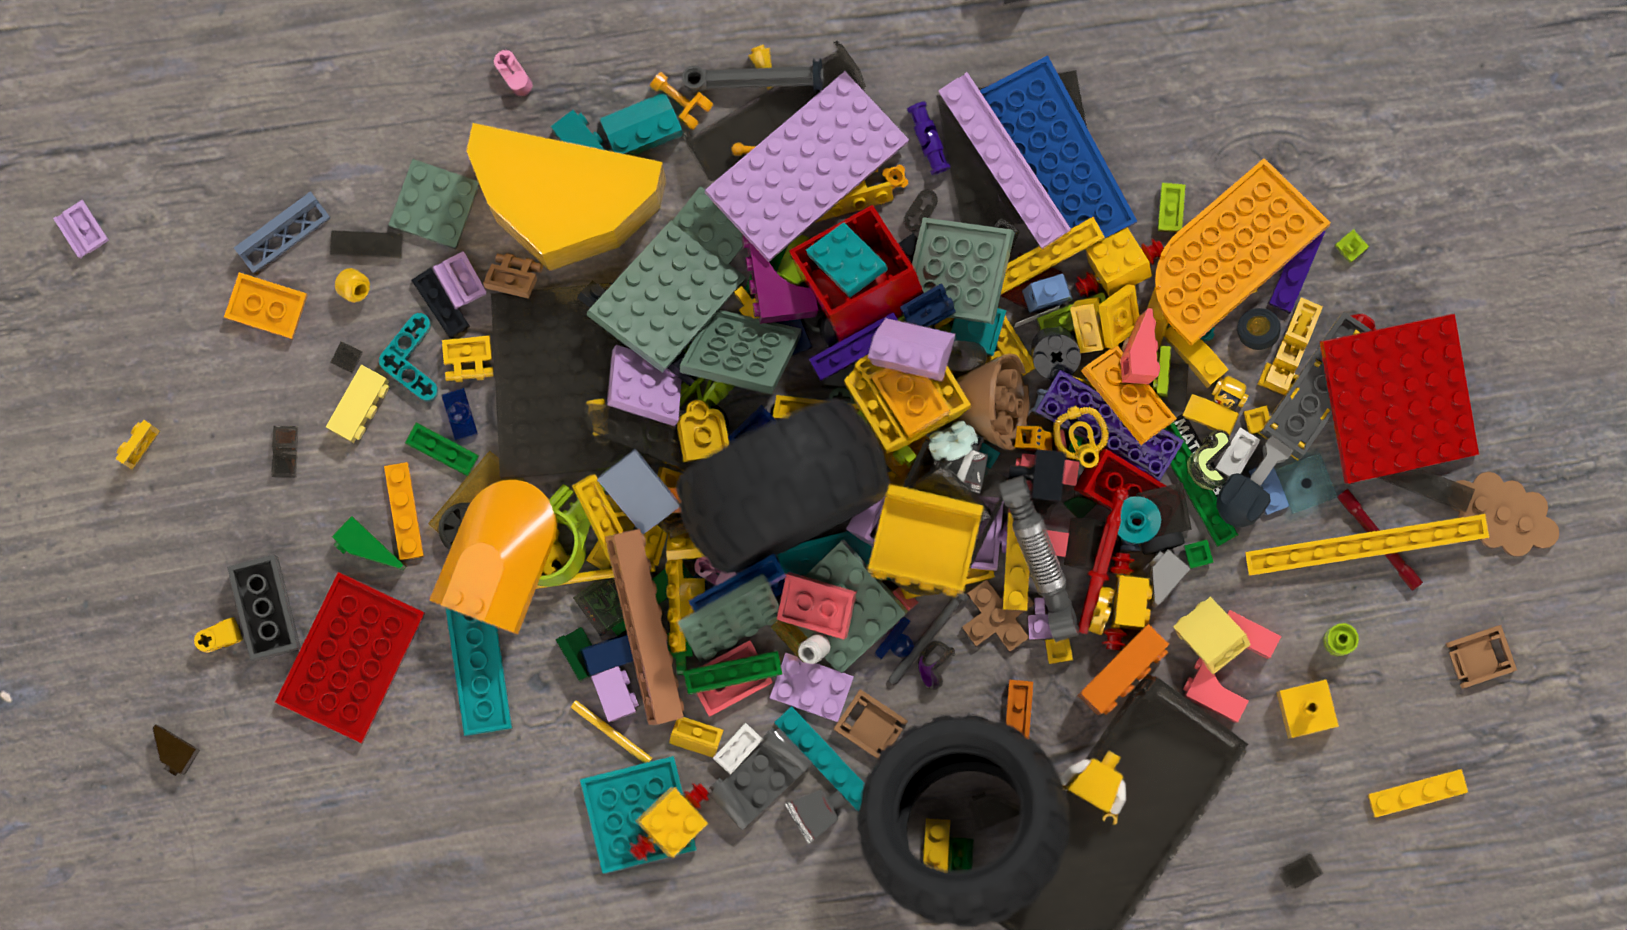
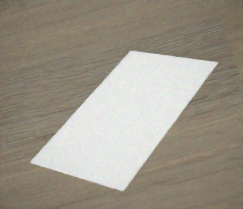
M1060 306L1017 322L1014 328L1059 310Z

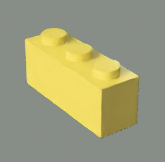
M361 365L326 428L352 443L356 439L360 440L366 430L364 425L367 419H372L378 409L375 405L379 398L383 399L390 386L387 385L389 383L387 378Z

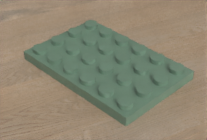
M672 220L587 312V316L662 373L746 279L742 273L730 264H725L679 227L671 223Z

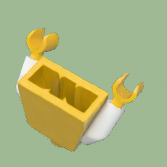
M1108 751L1102 762L1094 758L1090 760L1083 759L1070 766L1060 778L1064 790L1067 787V790L1103 810V821H1105L1107 816L1114 817L1112 824L1115 825L1118 814L1126 801L1125 782L1122 780L1123 775L1114 770L1120 757Z

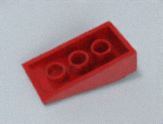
M1100 450L1098 463L1094 467H1085L1074 490L1112 511L1115 501L1114 492L1119 487L1127 489V498L1140 496L1149 499L1159 509L1161 525L1156 536H1162L1183 495L1109 450ZM1134 519L1132 523L1139 526L1141 524V521L1139 519Z

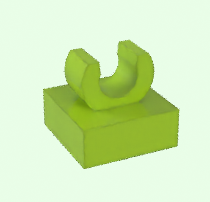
M1354 229L1335 244V247L1349 263L1369 248Z

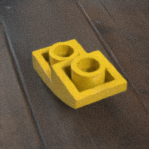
M1192 394L1183 416L1191 421L1206 425L1208 429L1230 436L1239 414L1215 402Z

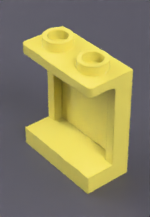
M1211 597L1200 602L1187 616L1181 617L1177 624L1173 626L1178 637L1181 640L1183 639L1194 650L1212 674H1215L1251 645L1244 631Z

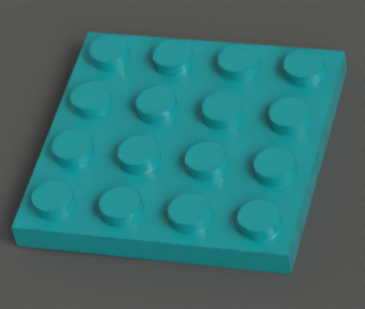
M674 756L580 779L602 874L668 858L656 843L653 844L655 853L648 852L646 854L647 861L643 858L640 861L637 860L629 850L632 848L630 843L637 844L639 842L638 835L645 836L646 838L649 836L637 824L636 820L670 787L676 788L684 797ZM693 838L676 855L696 851L695 839Z

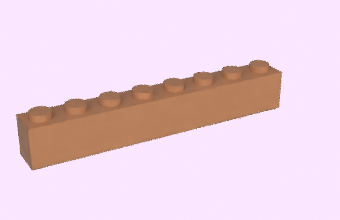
M640 529L606 536L605 540L648 725H658L684 718V705L677 691L678 679L673 674L672 669L673 657L670 651H668L666 644L667 632L661 622L662 610L660 605L657 604L655 596L657 589L650 575L651 563L649 558L646 557L644 549L646 545L644 535L640 532Z

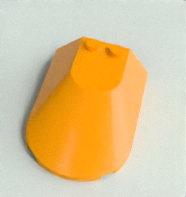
M520 480L496 482L476 495L464 515L429 601L518 634L556 536V515L553 512L548 497L534 485Z

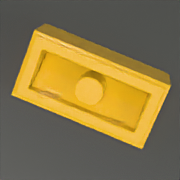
M684 717L676 719L669 743L713 758L717 753L724 730Z

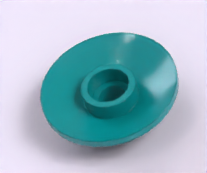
M1140 496L1129 497L1124 500L1118 536L1133 544L1145 543L1155 537L1161 525V515L1157 506L1149 499ZM1134 519H1139L1141 521V524L1139 526L1133 525L1132 521Z

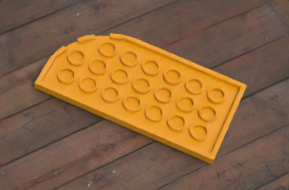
M1263 158L1179 230L1166 244L1161 253L1155 275L1156 298L1164 317L1173 329L1192 346L1324 232L1331 222Z

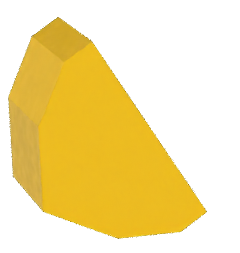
M472 123L466 151L496 222L549 271L619 248L661 208L666 185L662 162Z

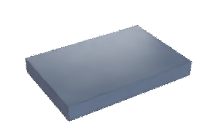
M636 449L597 478L599 483L633 524L640 529L642 534L646 533L680 507V502Z

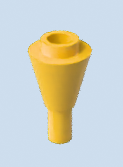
M763 44L751 49L752 54H749L748 57L756 68H772L770 47L765 48Z

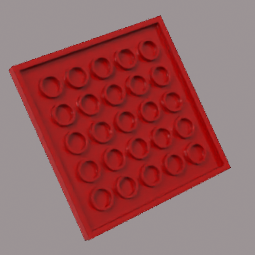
M1447 314L1319 341L1344 483H1354L1479 455L1455 314Z

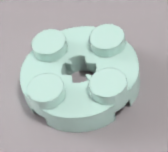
M957 421L949 428L933 432L929 436L931 441L929 449L936 460H940L939 457H946L947 461L955 460L968 454L972 450L971 445L974 442L977 444L978 438L973 427L966 425L964 421Z

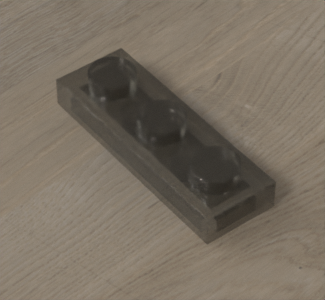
M331 230L330 255L402 258V233Z

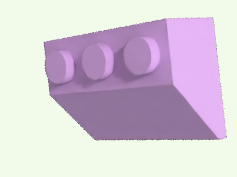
M885 318L874 335L868 358L876 366L942 381L955 334Z

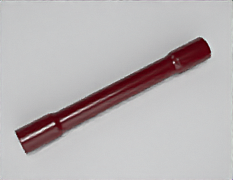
M1348 488L1337 496L1338 500L1354 516L1366 533L1380 531ZM1398 552L1384 554L1411 591L1423 583Z

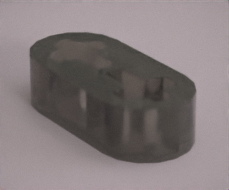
M923 190L918 194L904 217V226L908 231H920L921 224L911 226L910 219H908L909 217L914 218L917 212L921 213L918 220L920 223H922L923 217L930 218L938 204L936 193L931 190ZM931 196L933 205L928 204L924 210L921 209L923 205L921 198Z

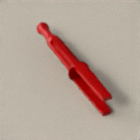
M1119 487L1114 492V505L1106 519L1093 569L1087 572L1091 578L1079 622L1080 633L1088 634L1104 580H1109L1107 570L1121 524L1122 506L1124 500L1128 497V491L1124 487Z

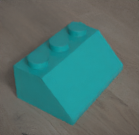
M665 92L600 118L613 152L635 156L683 136L680 123Z

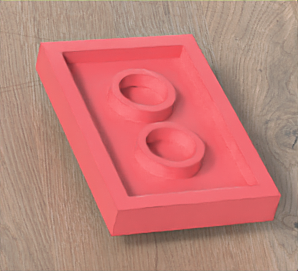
M789 572L786 574L777 620L840 639H846L857 592Z
M749 640L701 667L758 654ZM771 678L700 692L697 695L708 716L711 717L773 682Z

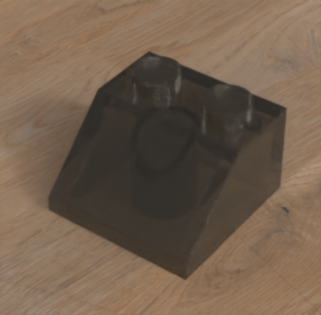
M1088 518L1070 519L1064 565L1089 571L1093 569L1106 522ZM1118 535L1111 557H1116V553H1120L1122 538ZM1112 559L1110 560L1109 567L1107 570L1108 574H1114L1111 570H1109V568L1115 566V561H1113Z

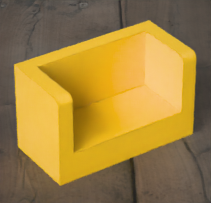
M1099 297L1077 300L1070 307L1080 353L1099 351L1105 348L1099 314Z

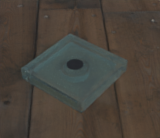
M1320 453L1275 469L1292 515L1337 498Z

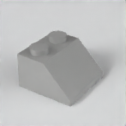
M1169 550L1164 554L1160 551L1149 563L1152 567L1148 571L1149 585H1153L1150 604L1154 609L1190 570L1185 563Z

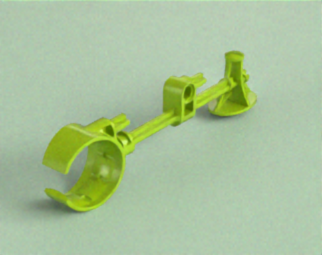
M690 343L686 346L683 352L687 353L691 345ZM699 377L691 386L683 382L681 384L679 408L697 389L698 400L705 402L709 409H711V406L717 405L720 400L724 399L728 392L733 390L735 385L714 381L711 386L713 380L709 379L702 398L700 384L706 378ZM625 410L615 413L611 418V428L616 436L626 444V448L605 472L634 449L643 457L645 455L643 452L646 448L650 449L652 447L650 444L653 441L657 442L659 439L657 436L658 432L666 423L651 419L648 423L642 424L639 421L642 417L641 415ZM630 422L628 428L624 430L619 429L621 423ZM565 484L549 499V502L556 515V522L566 525L572 531L575 539L574 550L570 560L561 570L551 575L540 577L539 586L552 587L566 583L580 571L585 561V541L591 524L579 499L575 503L571 502L569 504L571 507L568 511H559L574 494Z

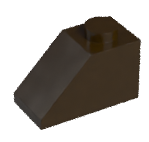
M155 724L152 729L160 762L166 765L164 770L174 776H177L178 773L185 775L200 750L162 726Z

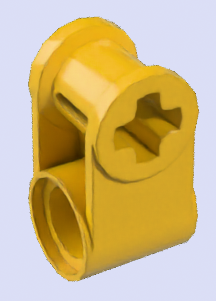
M235 617L197 632L194 637L196 648L205 653H210L243 641ZM205 635L208 638H212V640L209 641L208 647L200 643L204 641L203 637Z

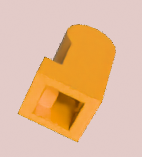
M1017 426L1016 448L1033 452L1037 449L1052 451V432L1044 431L1038 426ZM1024 432H1025V434H1026V442H1025V444L1023 443V440H1022V437H1023V433H1024Z

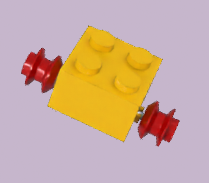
M1128 227L1085 249L1088 263L1095 275L1086 272V278L1076 277L1077 282L1074 285L1080 296L1085 295L1086 298H1089L1088 292L1093 290L1095 293H1098V284H1102L1110 297L1127 284L1136 285L1152 277L1150 264L1154 265L1155 258L1158 257L1160 259L1164 249L1160 241L1156 242L1152 238L1151 245L1146 246L1143 243L1140 248Z
M1116 553V557H1111L1115 561V566L1109 568L1114 574L1118 575H1116L1111 628L1103 631L1107 635V641L1102 642V644H1105L1108 650L1120 651L1121 646H1126L1121 640L1127 634L1119 628L1141 630L1147 623L1149 624L1150 609H1146L1147 601L1152 598L1153 585H1149V579L1125 576L1133 573V570L1129 568V563L1135 561L1130 559V554Z
M692 783L693 790L691 792L684 791V797L676 788L670 787L636 820L637 824L649 835L647 838L638 835L639 842L637 844L630 843L632 848L629 851L637 860L640 861L643 858L647 861L646 854L648 852L655 853L653 845L655 843L668 857H674L708 824L694 809H701L700 802L702 800L709 801L707 797L709 792L702 784L695 785Z

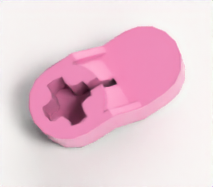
M508 50L500 51L494 58L496 68L514 94L517 96L527 95L532 89V81L512 52Z
M699 557L695 562L696 573L716 586L737 574L736 572L724 573L714 569L706 557Z

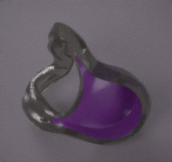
M938 640L930 642L918 658L920 678L924 686L930 690H937L943 685V678L937 669L951 655L955 656L953 647H949ZM938 645L945 650L940 659L931 665L926 663L928 655Z

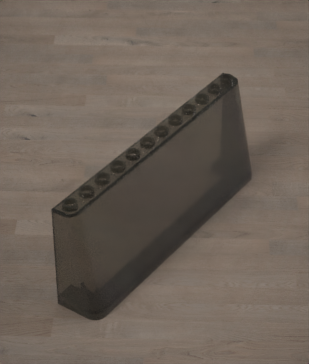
M1147 674L1138 682L1085 758L1087 760L1094 758L1102 762L1108 751L1120 757L1114 770L1123 775L1122 780L1125 782L1126 801L1118 814L1117 823L1115 825L1112 824L1114 818L1112 816H1107L1105 821H1103V810L1067 790L1066 787L1065 793L1069 803L1070 833L1068 845L1061 858L1058 872L1052 881L1046 884L1040 892V896L1026 908L1022 907L1020 910L1010 914V918L997 922V924L1006 930H1123L1122 926L1126 920L1129 921L1135 915L1137 904L1148 896L1150 892L1149 887L1153 881H1157L1162 876L1164 865L1177 854V847L1180 842L1189 837L1192 831L1191 826L1204 815V808L1209 800H1214L1218 795V787L1231 776L1233 772L1232 767L1236 761L1239 762L1245 756L1247 751L1245 748L1248 746V743L1160 678Z

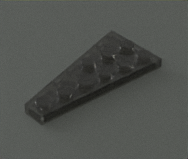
M585 404L584 428L633 450L636 449L640 453L684 472L700 461H683L677 423L675 426L609 405ZM679 410V417L685 414L686 411Z

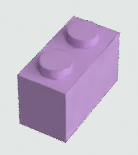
M617 666L591 676L609 723L637 713L635 707L639 706L635 693H629L627 684L630 683L626 670L621 671L620 667Z

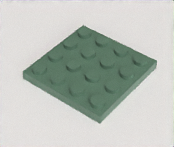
M923 217L912 262L923 292L925 293L942 283L948 298L951 297L954 309L956 310V313L949 316V318L994 324L1015 232L1010 229Z
M718 310L695 336L680 364V372L772 394L801 338L802 329L774 322L759 324V319Z
M845 540L841 541L804 577L857 592L847 638L840 639L797 626L807 639L814 634H822L828 638L831 648L824 658L841 674L909 612L880 579L873 578L871 576L872 573H868V565Z
M761 575L677 623L699 662L712 659L722 649H729L735 646L738 640L755 635L763 626L776 623L778 621L779 605L765 576Z

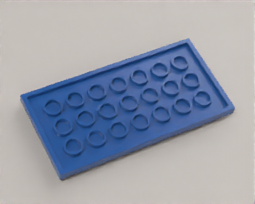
M1048 55L980 90L1070 228L1094 217L1104 237L1107 238L1137 223L1135 215Z

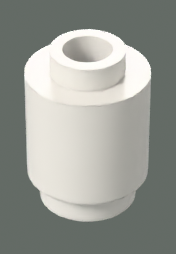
M814 634L805 640L799 647V657L805 663L814 664L825 657L831 648L828 638L822 634Z

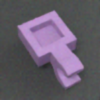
M1034 598L1035 615H1027L1029 639L1053 638L1049 627L1048 614H1045L1044 598Z

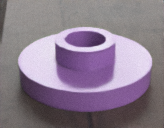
M1008 521L1004 522L1003 530L999 531V541L1002 544L1003 553H1006Z

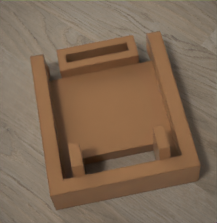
M1501 625L1445 643L1447 648L1455 646L1457 649L1449 652L1458 680L1467 677L1468 682L1460 684L1461 689L1517 671ZM1495 639H1499L1506 659L1505 662L1499 664L1490 642Z
M860 689L833 730L878 759L880 753H877V750L883 751L888 745L892 746L903 730L895 724L897 720L903 725H906L908 721ZM858 702L865 709L852 727L844 721Z

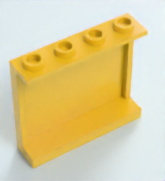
M889 484L868 565V573H872L871 576L873 578L886 580V577L894 578L896 583L902 585H910V582L920 584L919 588L933 591L934 588L941 589L943 594L957 597L958 594L963 595L983 506Z

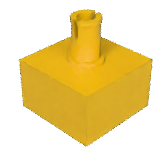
M1327 679L1276 692L1288 739L1339 727Z

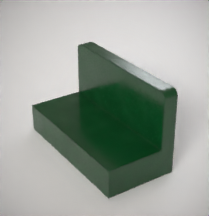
M580 627L566 636L562 635L555 639L579 682L590 678L591 676L586 670L579 650L592 645L584 629Z

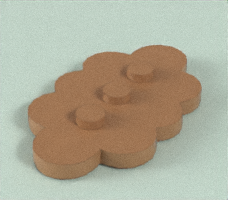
M1484 472L1478 475L1473 483L1459 480L1451 484L1447 489L1446 501L1452 509L1459 512L1458 518L1481 514L1486 515L1489 538L1480 540L1488 548L1502 546L1508 555L1520 557L1527 554L1533 546L1540 549L1549 548L1559 538V527L1552 519L1546 517L1548 503L1544 496L1536 492L1526 493L1523 485L1517 481L1503 482L1496 473Z

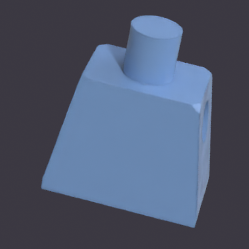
M1063 274L1031 283L1022 291L1029 314L1073 301L1066 277Z

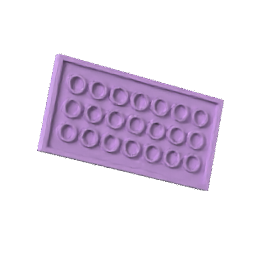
M843 72L823 89L822 93L820 92L705 189L704 193L769 262L905 146L909 139L846 72Z

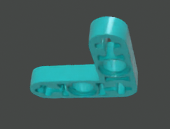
M416 313L410 317L381 353L379 364L386 373L421 400L430 402L438 396V386L407 361V358L431 329L430 319L423 313ZM425 319V328H418L415 332L418 335L417 339L411 333L406 332L408 328L411 331L416 328L415 320L421 321ZM404 336L409 337L412 341L408 349H401L398 345L399 340ZM395 356L394 361L399 366H401L402 362L405 363L399 369L397 375L394 374L397 371L396 368L392 365L385 366L386 361L384 359L386 357L391 358ZM409 369L415 372V379L412 382L403 381L402 374L405 370ZM420 377L424 378L420 381L424 386L432 385V395L426 394L423 396L424 391L419 386L415 390L412 388L418 384Z

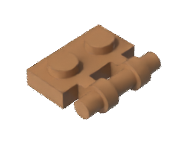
M509 253L506 255L497 254L495 262L500 263L501 266L491 264L483 282L484 287L529 298L537 281L536 274L532 272L541 273L543 264L537 263L534 259L530 258L525 260L516 258L515 255ZM513 267H517V268H521V270L512 269V268H513Z

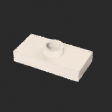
M745 723L713 759L731 775L763 739Z

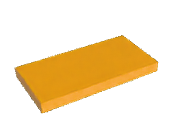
M1117 345L1089 363L1081 372L1139 444L1143 445L1172 424L1177 418L1149 384L1122 382L1120 360L1123 352Z

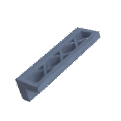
M310 191L235 246L234 249L252 273L255 274L328 221L330 216ZM316 206L323 216L316 222L306 221L308 211ZM292 223L302 224L301 233L296 236L287 235L288 226ZM273 237L283 238L282 246L277 250L268 249L269 240ZM254 251L264 252L262 261L256 266H253L247 258Z

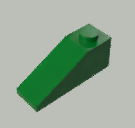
M353 516L332 536L336 540L333 545L343 554L348 552L353 556L400 570L406 568L400 560Z

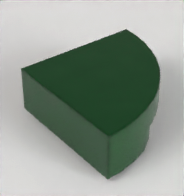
M1075 497L1067 500L1063 505L1080 521L1097 503L1089 498Z

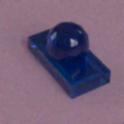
M462 388L442 394L455 441L477 435V427L465 389Z
M904 616L899 620L874 653L875 657L882 661L890 649L897 657L904 658L912 653L914 648L913 640L908 635L902 634L911 623L909 619Z

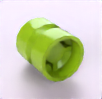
M1340 623L1329 628L1323 637V645L1326 651L1334 656L1349 654L1355 650L1359 642L1356 629L1346 623Z

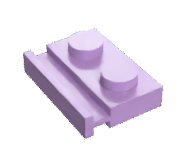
M83 200L62 212L58 217L53 218L79 259L109 241Z
M464 251L443 261L439 265L433 266V270L455 310L486 294L485 288Z

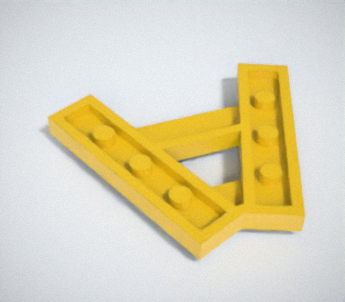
M659 467L657 476L667 488H677L679 477L682 473ZM591 474L572 485L610 562L605 537L622 533L623 530L617 517L627 515L610 495H605L596 475ZM673 513L643 534L646 542L644 547L646 557L649 558L650 563L654 562L655 566L659 565Z

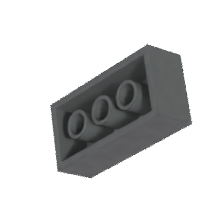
M273 554L228 566L227 569L250 660L256 662L300 650L301 645L278 556Z

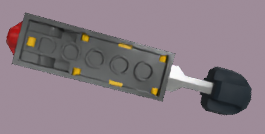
M1343 312L1323 340L1376 330L1375 322L1363 313L1349 315ZM1320 345L1258 433L1267 441L1263 445L1264 458L1252 476L1248 478L1239 473L1231 474L1221 488L1217 497V510L1220 517L1226 523L1234 527H1247L1254 524L1261 517L1271 502L1270 494L1261 487V484L1275 464L1285 462L1289 456L1297 461L1301 459L1331 417L1332 410Z

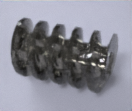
M954 341L947 366L953 371L970 372L986 364L987 353L985 348L977 342Z

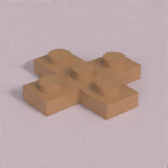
M985 580L967 593L980 611L978 616L962 626V629L975 647L994 633H996L1009 652L1029 639L1015 619L1025 610L1003 609V598L999 597L988 580ZM1029 596L1027 610L1034 605Z

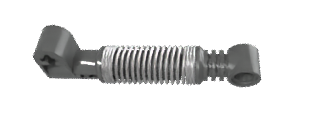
M1024 476L1000 483L1001 494L1013 517V530L1023 551L1022 553L1030 570L1029 572L1037 592L1043 596L1047 605L1048 622L1054 641L1059 642L1078 636L1079 622L1065 589L1066 579L1062 573L1058 558H1056L1057 555L1052 547L1048 532H1046L1047 529L1043 519L1034 510L1035 508Z

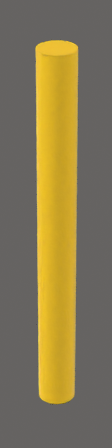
M577 700L571 705L570 708L641 762L647 763L653 759Z

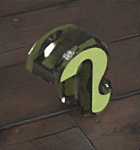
M1221 429L1214 430L1202 441L1205 445H1202L1190 454L1187 461L1188 473L1193 481L1203 489L1214 490L1226 483L1221 475L1210 466L1231 445L1230 435Z

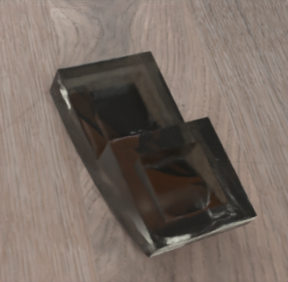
M274 426L271 475L272 477L296 478L298 426Z

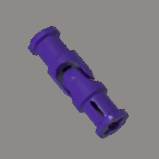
M925 101L908 107L907 112L911 114L914 121V131L921 145L924 157L928 158L932 169L930 171L931 175H937L949 170L951 166L947 164L944 157V147L934 121L930 120L926 109L927 103Z

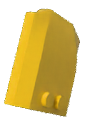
M868 355L858 360L855 368L844 380L845 386L886 453L905 447L960 417L971 408L970 402L948 366H946L942 381L929 379L951 413L909 438L871 378L885 369L884 367L873 365Z

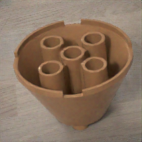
M1005 354L955 379L970 402L971 408L960 417L954 419L953 422L964 421L966 425L974 428L977 436L1004 450L1016 449L1017 426H1027L1029 386L1024 385L1022 373H1026L1020 358L1015 354Z

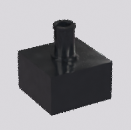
M1037 449L1032 467L1010 464L1009 480L1024 476L1025 480L1030 481V484H1032L1030 495L1032 500L1060 502L1066 452Z

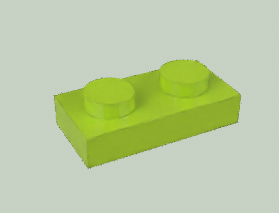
M1161 183L1158 231L1177 233L1182 229L1185 184Z
M1161 346V351L1156 352L1157 362L1160 364L1159 376L1153 380V390H1157L1159 397H1168L1171 346Z

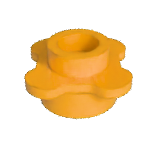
M903 165L883 170L882 175L886 178V182L891 183L892 190L896 187L905 188L908 185ZM893 176H897L898 179L894 180Z

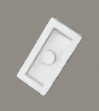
M1239 428L1215 470L1227 477L1235 473L1240 474L1259 444L1260 439Z

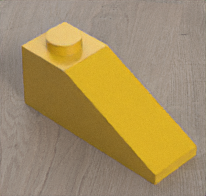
M1172 326L1165 331L1164 338L1207 389L1229 370L1202 339H1199L1190 346Z

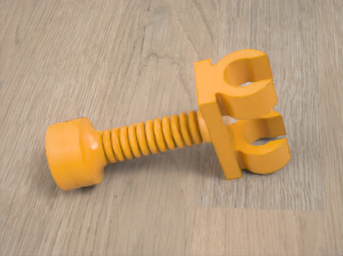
M659 72L649 87L656 92L662 90L673 100L675 99L678 104L682 105L684 110L678 119L694 130L698 125V121L689 113L696 104L708 112L713 103L700 92L690 101L670 86V84L668 85V77Z

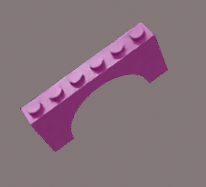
M742 234V245L744 249L747 248L749 256L745 257L747 272L751 271L752 280H749L750 293L755 294L756 303H753L754 317L759 318V324L816 317L818 313L817 300L811 289L799 287L784 280L773 269L770 262Z

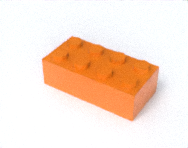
M1149 624L1146 625L1077 696L1097 716L1102 713L1108 714L1117 705L1114 700L1119 695L1122 698L1125 697L1135 687L1132 682L1136 678L1139 681L1143 679L1151 670L1149 665L1153 661L1155 663L1159 662L1168 653L1165 648L1169 643Z

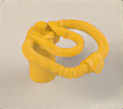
M1077 406L1068 408L1065 415L1062 414V416L1060 415L1053 425V437L1058 451L1066 452V458L1080 460L1084 467H1094L1099 460L1098 454L1100 450L1102 451L1105 448L1104 446L1108 443L1109 437L1108 427H1106L1107 425L1102 415L1091 407L1079 409ZM1083 414L1093 415L1101 428L1102 436L1099 445H1095L1090 425L1083 421H1077L1071 425L1068 432L1075 453L1067 451L1061 442V424L1068 419L1071 420ZM1078 426L1085 427L1090 443L1078 446L1077 439H1075L1073 434L1074 429Z

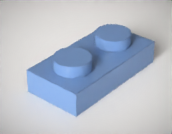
M1273 467L1261 484V487L1270 494L1271 499L1270 504L1265 510L1266 515L1289 507ZM1256 468L1248 471L1250 477L1252 476Z

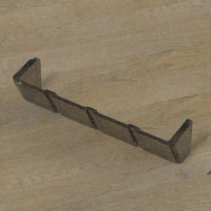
M836 40L833 42L836 51L822 59V68L824 69L823 89L843 72H846L865 91L866 85L859 67L842 43L840 44ZM813 85L774 87L693 136L685 129L682 131L684 134L683 139L707 180L715 181L745 156L744 154L742 156H735L731 151L733 144L742 143L744 146H757L821 91L816 90L815 94Z

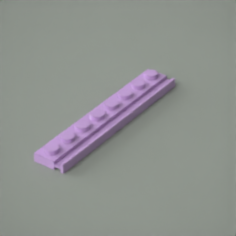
M968 72L938 90L1041 249L1071 231V228Z

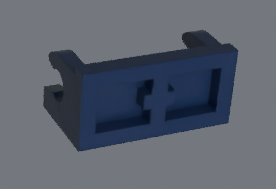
M942 283L900 307L902 318L906 323L930 328L956 313L954 303L951 297L948 298Z
M627 634L579 649L590 676L634 661Z

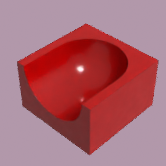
M873 205L789 250L804 287L808 285L815 295L839 342L893 312L896 318L901 317L900 307L924 294L915 268ZM843 222L886 264L888 269L850 298L806 252V249Z

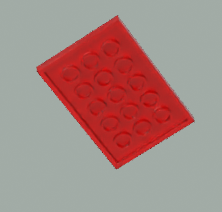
M338 572L275 703L363 744L422 622L425 612Z

